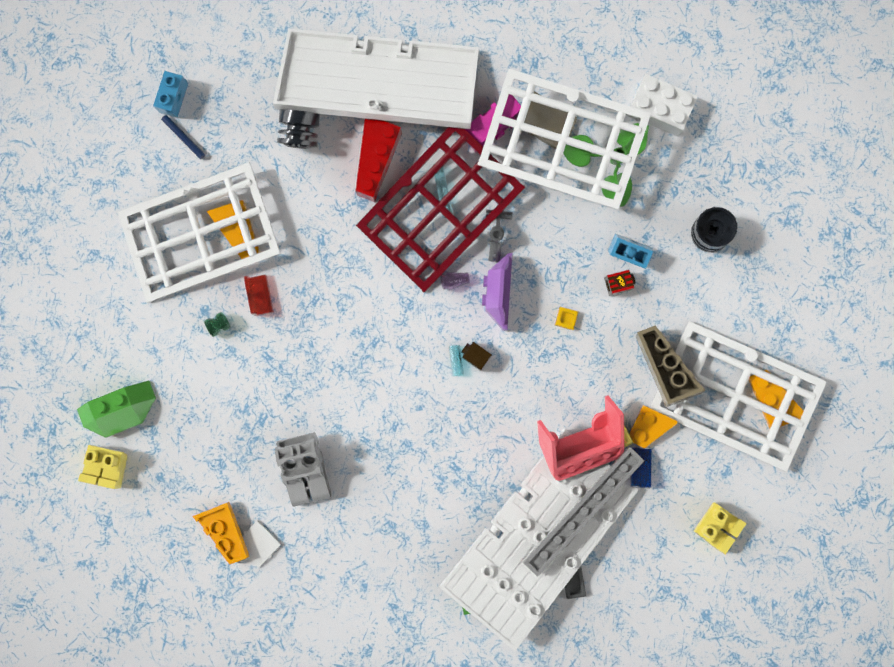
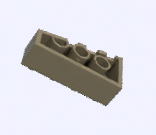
M656 325L637 332L636 339L665 407L695 397L705 391L704 387L699 384L693 373L682 362L680 356L672 349L670 343Z

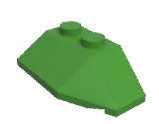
M148 380L123 387L88 401L79 407L77 411L84 428L107 438L142 424L156 400V396Z

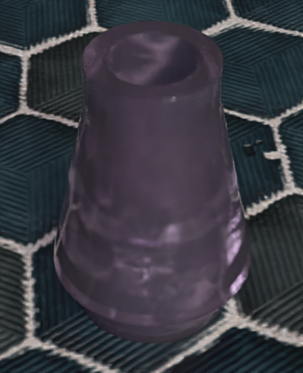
M445 272V274L441 275L443 290L447 289L450 291L470 283L468 272Z

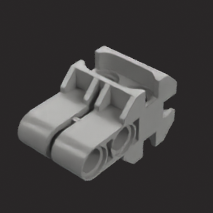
M313 432L277 441V447H275L276 462L278 467L280 466L282 482L287 488L292 506L310 503V493L314 502L331 498L322 451L319 450V441L316 433Z

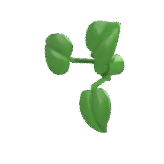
M647 125L638 154L643 152L647 145L649 125ZM621 129L617 143L622 147H618L614 151L625 155L629 154L636 134ZM586 135L571 137L593 144L592 140ZM567 144L563 152L566 159L578 167L587 166L590 162V156L603 157ZM611 159L610 163L616 165L613 172L614 176H607L604 180L619 185L622 173L617 175V172L621 167L620 163L623 162ZM631 178L628 180L620 207L625 206L631 196ZM602 188V193L606 198L614 199L616 192Z

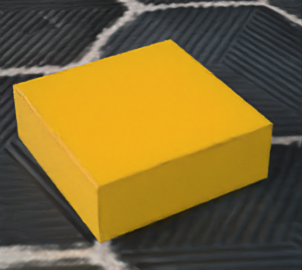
M559 307L554 326L574 330L578 311Z

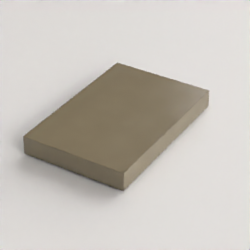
M531 101L524 123L561 134L568 112ZM575 116V119H574V122H573V125H572V128H571L569 137H570V135H571V133H572V130H573V128H574L575 122H576V120H577V117H576V116ZM527 132L552 148L557 149L559 142Z

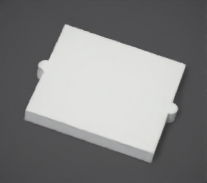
M256 521L249 530H245L242 536L250 556L248 558L258 568L268 558H271L274 551L281 545L259 521Z

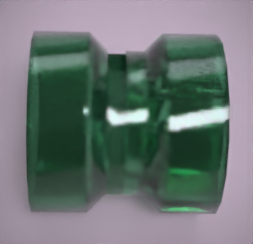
M223 312L217 313L215 318L204 320V324L212 337L219 335L221 329L226 331L231 328Z

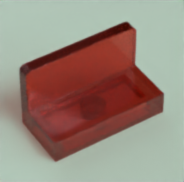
M267 275L251 278L244 276L250 313L254 316L273 313Z

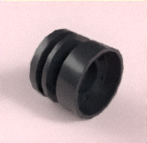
M280 109L279 123L287 125V129L278 130V133L286 135V138H277V143L299 149L317 147L318 142L309 141V137L318 138V134L310 132V128L319 127L320 114Z
M722 207L706 209L699 215L691 227L693 243L704 252L714 253L722 250L734 239L737 233L738 224L736 218L729 210ZM715 230L716 233L709 234L708 231Z

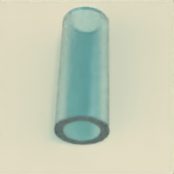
M460 345L449 346L452 377L463 376Z

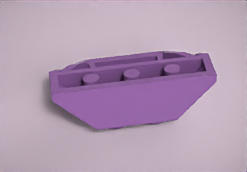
M508 253L488 270V275H484L483 287H487L486 295H482V306H485L487 314L502 331L508 330L513 253Z

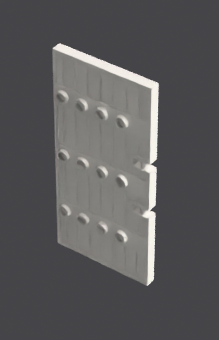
M288 28L273 106L277 110H299L326 115L470 129L479 47L409 41V45H402V40L365 36L364 41L358 40V35Z
M564 429L558 436V439L572 434ZM543 455L519 485L522 487L520 492H514L492 519L491 523L493 526L490 530L484 529L439 588L516 651L639 489L626 480L537 577L523 563L524 559L611 467L606 463L558 481L551 474ZM528 493L532 496L529 501L524 499ZM500 530L503 533L498 539L495 535Z

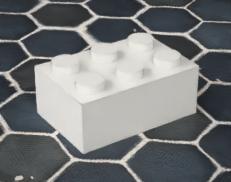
M645 74L630 106L650 112L649 125L678 137L685 128L698 96Z

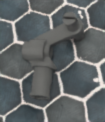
M486 209V213L490 214L492 210ZM503 211L497 217L496 226L490 230V237L494 241L488 242L490 244L488 261L493 262L494 254H496L495 262L500 261L501 246L504 245L503 242H500L504 237V230L500 226V220H512L513 212Z

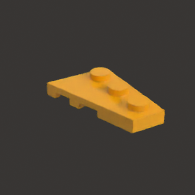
M240 200L242 211H247L244 201ZM232 203L206 211L214 223L235 215ZM245 219L252 240L256 239L250 219ZM238 222L220 229L232 247L245 243ZM256 246V247H255V250H256V253L258 254V253H260V250H259V247ZM247 250L238 253L241 259L249 257Z
M751 375L749 382L757 401L779 410L786 390L760 377ZM792 398L786 414L801 419L804 411ZM763 412L770 429L775 417ZM782 421L780 427L787 425L789 423Z

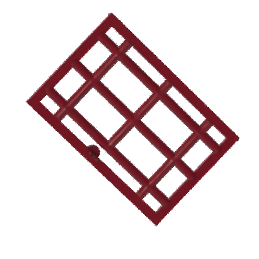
M448 127L356 224L424 293L525 189V185H522L514 176L501 172L498 173L503 178L494 188L477 174L483 166H479L477 162L471 168L456 153L467 142L480 155L482 154L483 146L464 128ZM457 132L461 137L449 147L445 142ZM441 149L445 154L387 214L383 208L403 187H409L412 184V177ZM491 154L489 155L488 160L500 163ZM452 159L466 174L439 201L424 186ZM472 179L487 195L462 221H459L445 206ZM510 183L514 189L503 199L498 193ZM420 192L434 208L407 234L393 219ZM494 200L498 205L471 232L467 226ZM441 213L455 228L428 254L414 239ZM378 215L382 220L371 230L367 225ZM387 225L403 239L393 251L378 237V234ZM462 233L466 239L439 265L435 259ZM408 245L424 260L414 271L399 257ZM430 266L434 272L423 281L419 276Z

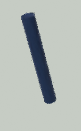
M167 115L162 117L161 120L200 160L205 157L206 154Z

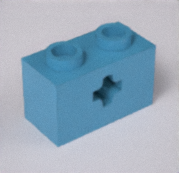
M164 70L153 107L159 113L178 118L189 84L182 75Z
M616 233L608 249L611 256L644 269L647 268L654 252L651 247Z

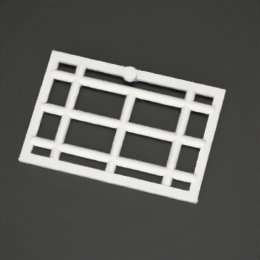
M508 69L478 165L619 210L651 113ZM516 79L528 83L527 90L512 87L513 80ZM538 86L567 95V99L570 102H575L579 99L618 111L617 117L614 119L534 94L535 87ZM509 94L523 98L517 120L502 116ZM531 101L568 112L561 134L524 123ZM576 115L613 126L606 148L569 137ZM625 115L640 118L639 126L624 122ZM499 124L514 128L508 149L493 145ZM621 129L636 134L629 155L614 151ZM521 131L559 142L552 164L515 152ZM566 144L603 156L596 178L559 166ZM490 152L505 157L503 164L488 160ZM512 159L549 171L547 178L510 167ZM611 159L626 163L619 185L604 180ZM556 174L594 185L592 192L554 181ZM604 188L616 192L614 199L600 196V189Z
M250 162L117 212L146 303L281 254ZM245 173L247 180L233 184V177ZM223 181L225 182L226 188L199 197V190ZM250 187L256 207L243 212L236 192ZM229 195L235 215L201 228L194 208ZM183 196H187L191 200L150 216L149 209ZM187 211L194 231L159 243L153 223ZM138 213L142 214L143 219L133 223L129 222L128 217ZM259 215L266 235L252 240L245 219ZM238 222L245 243L210 255L203 235ZM146 226L152 246L139 251L133 231ZM196 238L202 259L168 271L162 250ZM268 242L270 249L257 254L255 247ZM246 250L248 251L249 257L214 269L213 262ZM155 254L161 274L148 278L141 258ZM202 266L206 267V273L174 285L172 284L171 278ZM164 282L165 288L152 292L151 285Z
M688 321L675 352L681 358L686 346L701 351L691 372L700 384L731 397L726 412L722 418L687 402V400L676 403V408L672 412L660 406L662 397L659 390H657L649 408L677 420V423L787 472L827 381ZM692 332L706 337L705 343L702 344L691 339ZM713 342H718L745 354L747 361L759 360L793 375L791 383L711 348ZM708 355L744 370L735 390L699 375ZM751 374L787 389L779 410L742 394ZM801 379L815 385L812 392L798 386ZM795 393L809 399L801 419L786 414ZM739 401L775 417L767 437L730 421ZM683 409L719 424L717 432L681 416ZM782 421L797 427L788 447L774 441ZM728 428L763 444L761 450L758 451L725 436L726 429ZM770 448L785 454L782 461L768 455Z

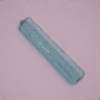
M443 167L434 175L439 201L448 193ZM449 202L445 207L453 214L451 202Z

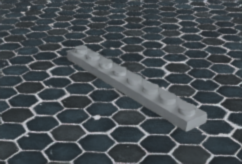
M628 447L524 559L523 563L538 577L644 460L631 447Z

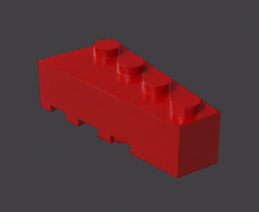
M365 118L355 189L357 196L373 202L376 201L401 138V127L383 120Z

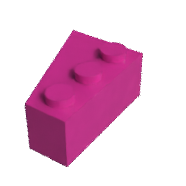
M511 94L508 95L502 116L517 120L521 105ZM495 102L490 105L491 109L483 115L480 114L471 122L470 129H465L483 147L497 104ZM499 124L495 139H500L505 134L504 131L510 126Z

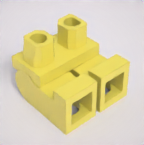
M88 445L83 463L85 465L78 481L111 489L121 488L127 454Z
M713 502L694 529V532L726 555L735 539L721 531V529L737 538L747 523Z

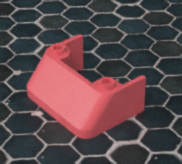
M609 395L605 396V411L594 416L591 428L558 439L555 432H549L541 420L537 421L539 444L555 480L561 481L614 461L624 452V414Z

